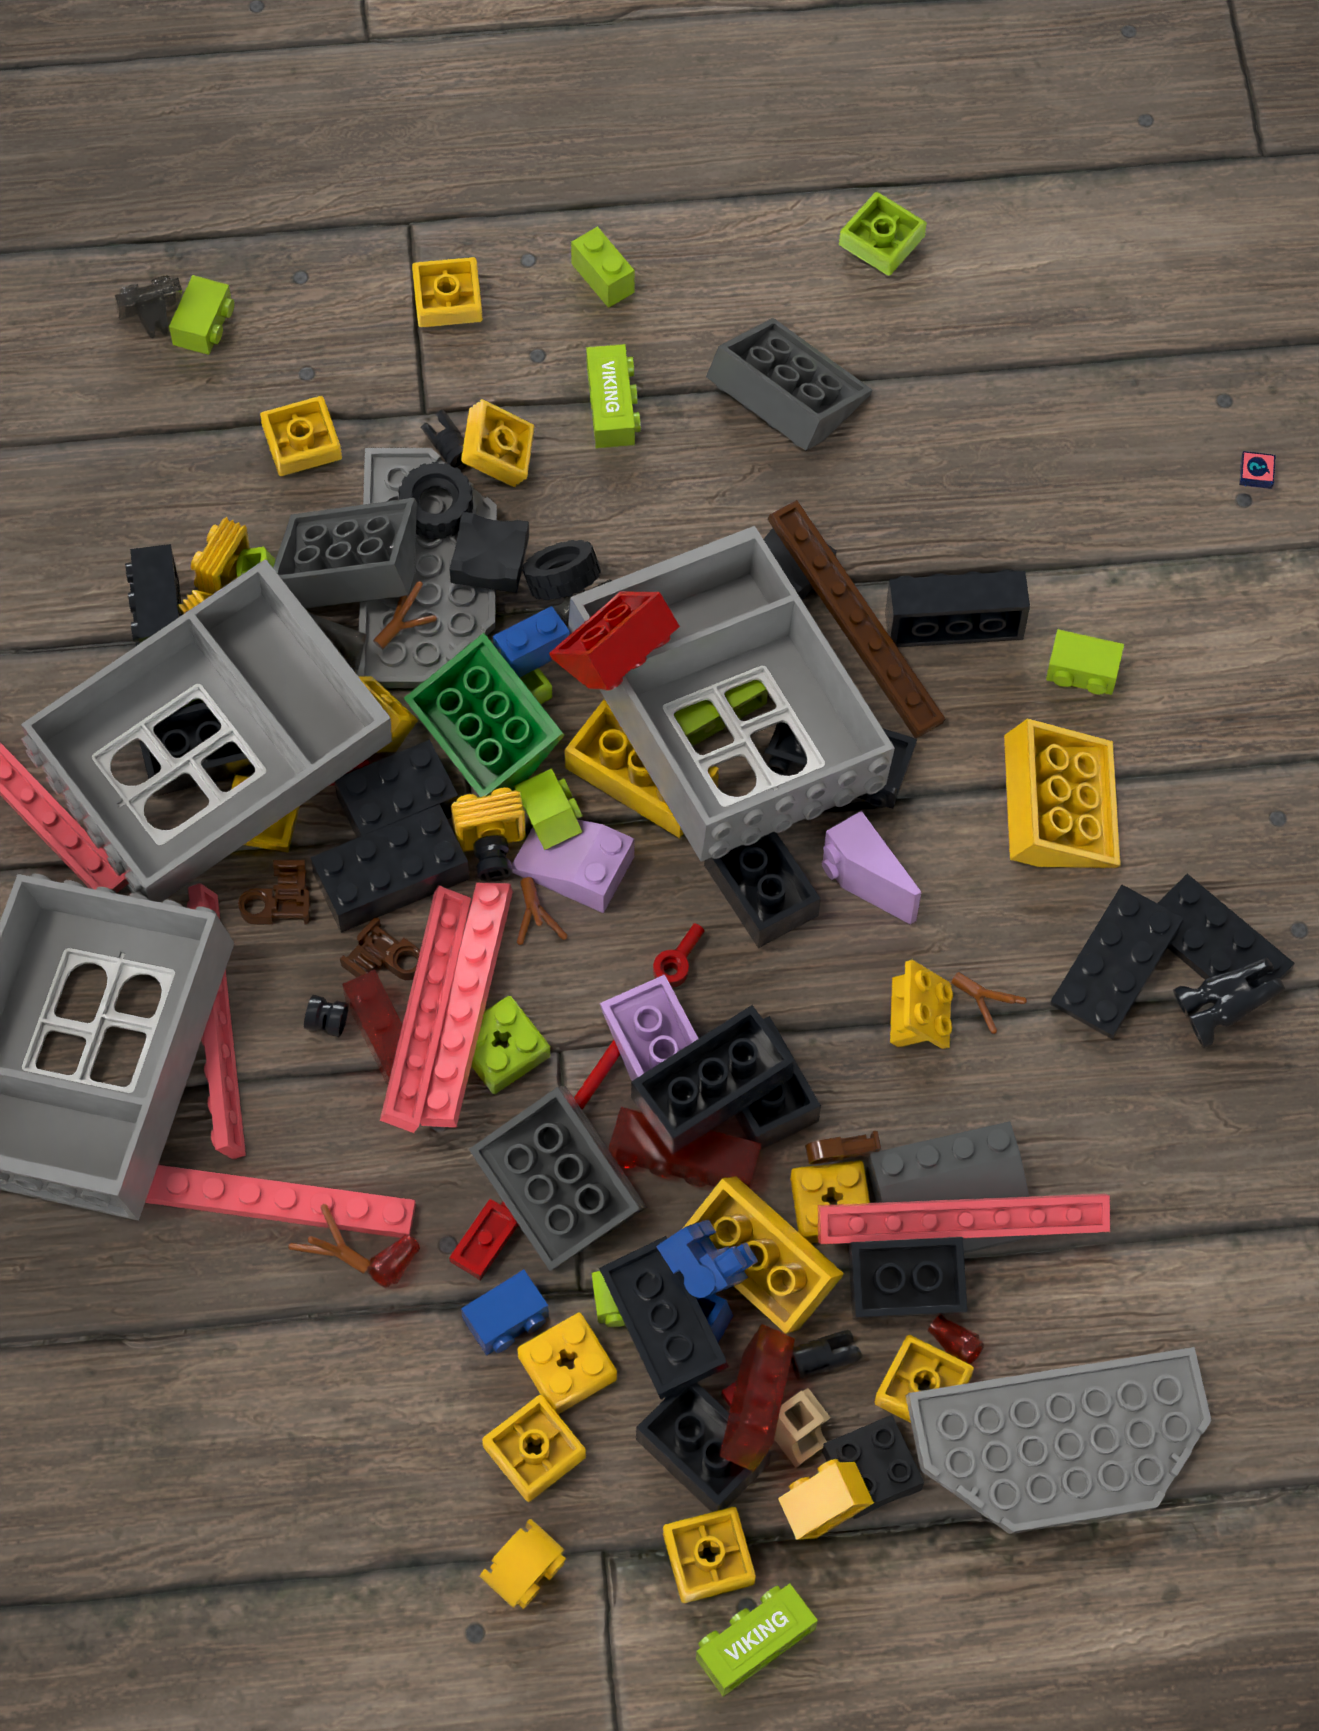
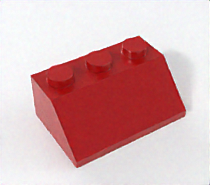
M620 591L555 647L549 655L588 689L609 691L618 687L623 682L622 677L630 670L643 665L647 660L646 656L654 649L668 643L671 639L670 635L680 626L660 592Z

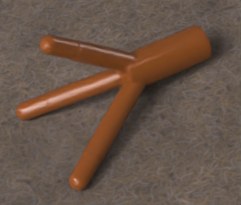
M421 581L415 584L409 596H400L393 619L374 638L373 642L380 649L383 650L402 629L432 623L437 620V617L432 615L402 621L423 586Z
M532 877L523 878L520 884L526 910L519 930L517 944L522 945L524 943L532 914L537 926L543 924V918L562 940H566L568 935L540 905L534 879Z
M960 972L955 974L951 982L952 985L975 998L992 1034L997 1032V1028L984 1001L985 997L1010 1004H1025L1027 1002L1025 997L985 989Z
M326 1204L321 1205V1210L337 1246L313 1236L308 1238V1242L313 1245L290 1243L288 1245L290 1250L335 1256L362 1274L366 1272L371 1264L370 1260L346 1246Z

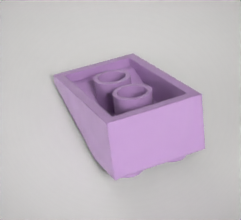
M860 811L827 830L822 867L831 880L836 879L843 889L910 925L916 922L921 891L864 813Z
M577 819L582 833L544 850L534 828H532L511 865L512 873L523 878L532 877L535 883L604 913L634 858L635 839L603 824Z
M665 975L600 1003L601 1010L632 1081L699 1039Z

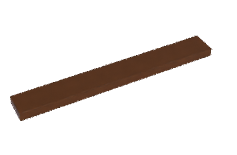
M798 500L770 514L767 520L914 738L917 739L943 724L946 720Z

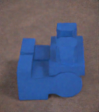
M709 1220L686 1226L656 1246L673 1274L681 1271L684 1276L686 1290L692 1296L703 1298L740 1284L748 1278L744 1271L758 1262L747 1243H743L737 1248L735 1246L729 1248L728 1246L717 1250L709 1238L716 1233Z

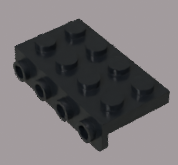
M785 722L777 723L769 746L764 751L763 760L773 772L779 775H796L807 764L805 751L789 725ZM882 728L895 748L887 783L880 791L874 794L865 793L857 798L866 800L875 807L894 809L917 744V739Z

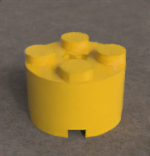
M532 1519L526 1522L525 1528L529 1530L528 1532L520 1528L491 1560L494 1563L490 1566L493 1571L490 1573L484 1569L479 1576L512 1608L519 1605L522 1609H525L539 1593L540 1587L537 1583L543 1576L550 1581L565 1564L566 1560L562 1555L565 1549Z

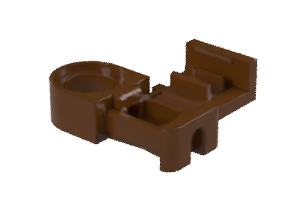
M273 860L274 876H278V885H273V889H249L239 898L238 906L241 917L249 924L273 925V918H303L304 925L308 924L310 921L309 907L311 906L309 891L305 889V860ZM253 899H259L265 903V907L260 913L251 914L245 910L246 904Z
M374 918L357 936L358 946L347 957L343 955L340 958L341 966L364 984L371 979L369 973L376 966L378 968L383 966L382 960L384 967L398 978L413 980L417 965L413 969L404 970L397 963L404 955H412L418 960L420 949L406 938L398 942L380 928V919Z
M873 1131L870 1138H867L866 1134L847 1138L835 1137L808 1143L805 1145L808 1164L815 1165L869 1155V1153L880 1151L881 1144L878 1131Z

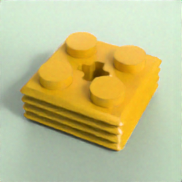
M475 257L415 262L412 264L419 327L474 323L483 320L477 260Z
M323 396L260 413L262 427L279 476H285L342 459L341 446Z
M481 399L480 402L473 405V408H469L461 461L497 480L516 487V484H520V482H523L528 477L535 426Z
M227 517L222 519L219 526L214 524L211 527L207 536V546L203 552L197 551L192 559L191 570L195 571L194 586L198 588V591L214 594L238 578L236 573L238 557L243 549H250L246 525L241 526L239 522L235 524L234 520L229 521Z
M506 787L494 790L491 795L478 798L474 794H467L459 797L457 802L451 805L453 831L463 852L474 850L473 843L485 836L500 835L505 837L508 843L522 841L526 837L525 811H523L520 792L517 790L512 791Z
M861 1160L799 1167L791 1170L790 1180L798 1232L810 1243L818 1242V1205H830L829 1202H825L827 1197H834L835 1200H839L837 1205L870 1203L864 1163Z
M580 1312L517 1348L519 1360L540 1394L557 1414L562 1413L617 1380L615 1366ZM566 1357L569 1360L574 1359V1368L569 1370L567 1366L559 1367L561 1359Z
M907 1335L876 1393L874 1403L880 1408L911 1423L906 1395L920 1391L918 1390L917 1383L921 1384L924 1379L930 1382V1389L968 1384L974 1367L912 1335Z
M542 1395L536 1396L482 1439L483 1448L527 1502L532 1501L586 1458L585 1447ZM532 1442L536 1446L541 1443V1453L537 1455L535 1453L528 1454L527 1444Z
M736 1507L714 1511L663 1526V1536L682 1603L700 1600L755 1584L756 1575ZM710 1547L712 1553H719L715 1556L714 1562L709 1563L706 1559L700 1558L703 1556L704 1548Z

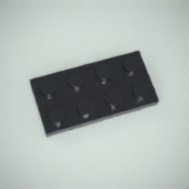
M1186 874L1157 903L1184 918L1183 924L1168 949L1205 980L1237 970L1264 958H1269L1274 968L1265 976L1251 982L1254 988L1272 979L1280 978L1282 980L1293 969L1295 963L1189 874Z
M1122 884L1051 999V1005L1113 1039L1183 924L1184 918Z
M666 1236L599 1268L661 1400L729 1367L696 1297L686 1290L683 1274L681 1271L673 1274L656 1247L667 1239Z

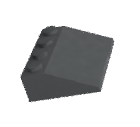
M774 318L718 346L706 378L716 384L721 391L727 392L738 400L744 408L753 411L765 420L770 427L777 429L791 439L793 444L806 451L823 442L873 391Z
M415 498L291 514L273 569L305 609L408 595L415 573L417 502Z
M566 1086L556 1087L469 1148V1151L549 1271L554 1270L647 1208Z
M1010 1121L869 1153L867 1171L876 1203L1029 1197L1022 1159ZM1037 1235L963 1238L964 1253L1037 1237Z

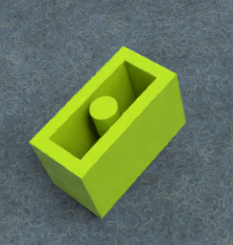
M598 226L571 241V261L573 267L608 308L635 293V270Z
M192 275L169 325L173 345L207 355L210 354L213 345L218 344L221 340L223 333L222 325L225 319L230 318L234 310L235 302L234 299H231L229 285Z
M1057 629L1046 680L1062 687L1074 686L1087 689L1093 694L1100 695L1105 693L1112 695L1124 644Z
M552 768L514 786L515 790L520 792L522 805L544 850L582 833L577 819L583 817L576 800L572 798L573 796L565 779L563 778L558 781Z

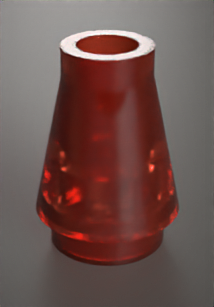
M404 1234L398 1241L370 1259L371 1264L367 1267L369 1275L377 1284L384 1288H389L392 1284H398L412 1259L420 1250V1245L413 1237Z
M943 1315L937 1316L928 1328V1333L937 1340L946 1353L970 1365L979 1357L984 1348V1343L979 1340L978 1334L946 1319Z

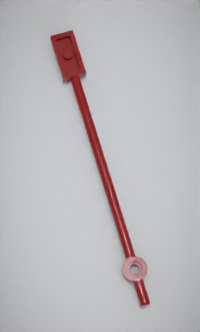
M693 923L675 950H665L656 956L653 963L655 979L665 975L672 988L678 987L686 981L689 971L687 957L705 932L702 926ZM668 968H674L677 973L668 975L664 971ZM615 1040L612 1041L574 1096L582 1110L620 1056ZM492 1199L488 1200L449 1257L452 1264L480 1281L519 1225L503 1201L499 1204Z

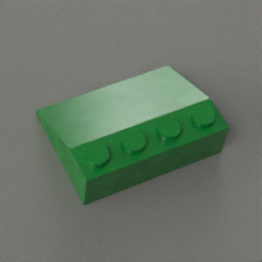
M485 633L481 634L404 697L405 701L479 797L491 795L494 790L504 787L514 791V786L528 780L564 737L561 729Z

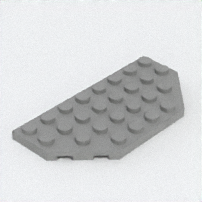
M365 448L363 505L399 500V486L402 485V480L405 476H408L409 471L420 467L424 463L432 464V462H438L439 464H444L441 456L432 448ZM469 481L473 495L472 513L487 519L497 520V505L488 497H483L474 489L473 484ZM440 487L425 490L419 499L422 509L431 514L447 511L453 501L451 494L446 489ZM458 533L453 536H446L443 539H428L426 536L416 534L415 573L409 594L418 581H421L423 586L402 621L435 615L437 617L435 622L402 629L382 650L373 640L393 619L400 597L360 601L357 676H372L384 688H417L481 634L485 633L487 636L495 629L496 590L450 582L449 569Z
M1195 1347L930 1389L906 1395L921 1471L1009 1534L1157 1508L1173 1479L1179 1474L1192 1453V1449L1201 1434L1205 1432L1212 1421Z

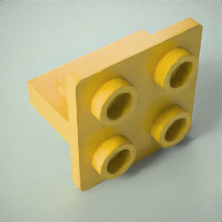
M914 960L905 962V974L892 977L890 1043L896 1047H903L929 1041L941 1049L949 1048L950 1034L952 1032L950 1018L953 992L951 983Z

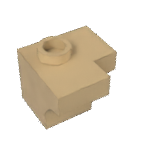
M807 1388L804 1391L801 1390L775 1409L762 1424L795 1468H797L823 1448V1444L827 1441L822 1434L821 1426L831 1417L810 1389Z

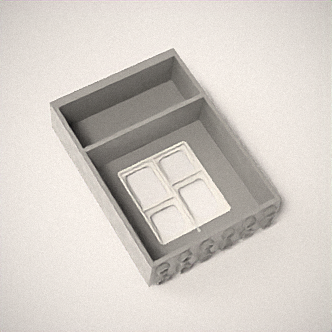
M755 526L570 597L568 623L570 634L620 591L660 592L680 626L670 635L671 639L668 643L654 649L646 656L647 660L643 665L630 670L623 676V682L618 687L609 691L599 690L701 862L711 857L714 859L720 858L731 849L740 845H751L762 836L771 832H783L793 823L805 818L807 820L814 819L824 810L834 806H845L854 798L865 793L874 794L886 785L895 749ZM753 680H759L775 702L776 708L750 720L741 721L724 694L728 690ZM703 700H709L713 703L733 736L734 742L705 755H699L695 752L675 719L674 713ZM780 722L787 723L805 751L807 757L806 766L801 772L791 776L779 775L773 772L766 765L752 742L751 734ZM737 756H743L747 759L757 779L756 786L747 795L740 797L728 796L716 787L708 774V769Z
M266 559L21 724L25 737L21 740L27 748L25 750L27 755L37 768L42 765L43 770L47 774L46 779L56 794L63 792L62 794L68 802L66 806L77 821L84 819L83 822L88 829L86 831L88 836L98 849L104 846V850L108 855L107 860L119 876L125 873L124 876L129 883L128 888L131 893L141 894L149 898L150 901L160 903L392 742L391 718ZM199 698L204 701L221 723V729L182 757L174 758L155 735L153 729L158 723L180 708ZM139 739L160 763L161 770L142 784L127 786L119 783L113 777L111 761L120 749ZM234 742L254 766L255 772L230 791L222 792L203 769L201 763L203 759L226 743ZM181 774H189L208 797L209 805L176 828L171 830L154 828L147 822L144 816V807L147 800Z
M36 873L31 876L17 874L0 920V1190L139 1221L234 946V941L215 911L200 906L196 907V910L185 908L172 900H163L162 903L150 901L149 898L137 893H131L129 896L120 895L106 887H97L96 890L85 888L82 884L72 880H65L64 883L55 882L44 875ZM83 964L101 966L106 971L108 978L98 1012L91 1023L60 1018L55 1015V1010L68 976L75 968ZM137 975L155 977L160 982L162 988L157 1010L151 1018H143L115 1011V1005L122 987L129 979ZM110 1027L143 1032L147 1036L132 1081L126 1087L93 1081L90 1077L105 1033ZM55 1031L86 1039L84 1051L74 1074L64 1075L41 1070L36 1067L43 1043L49 1032Z

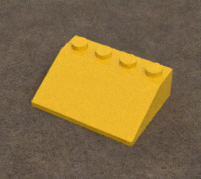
M1028 718L1004 735L1010 860L1037 867H1119L1120 851L1113 741Z

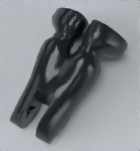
M1264 958L1231 972L1210 977L1204 980L1197 989L1186 986H1179L1173 989L1181 1010L1187 1018L1189 1017L1192 1029L1203 1048L1213 1044L1214 1031L1217 1025L1231 1026L1251 1011L1285 991L1284 984L1280 978L1272 979L1256 988L1251 984V982L1265 976L1274 968L1269 958ZM1205 1004H1215L1213 1007L1207 1010L1198 1012L1199 1009Z

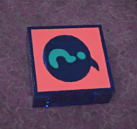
M1243 451L1241 455L1239 485L1272 489L1274 485L1276 455Z

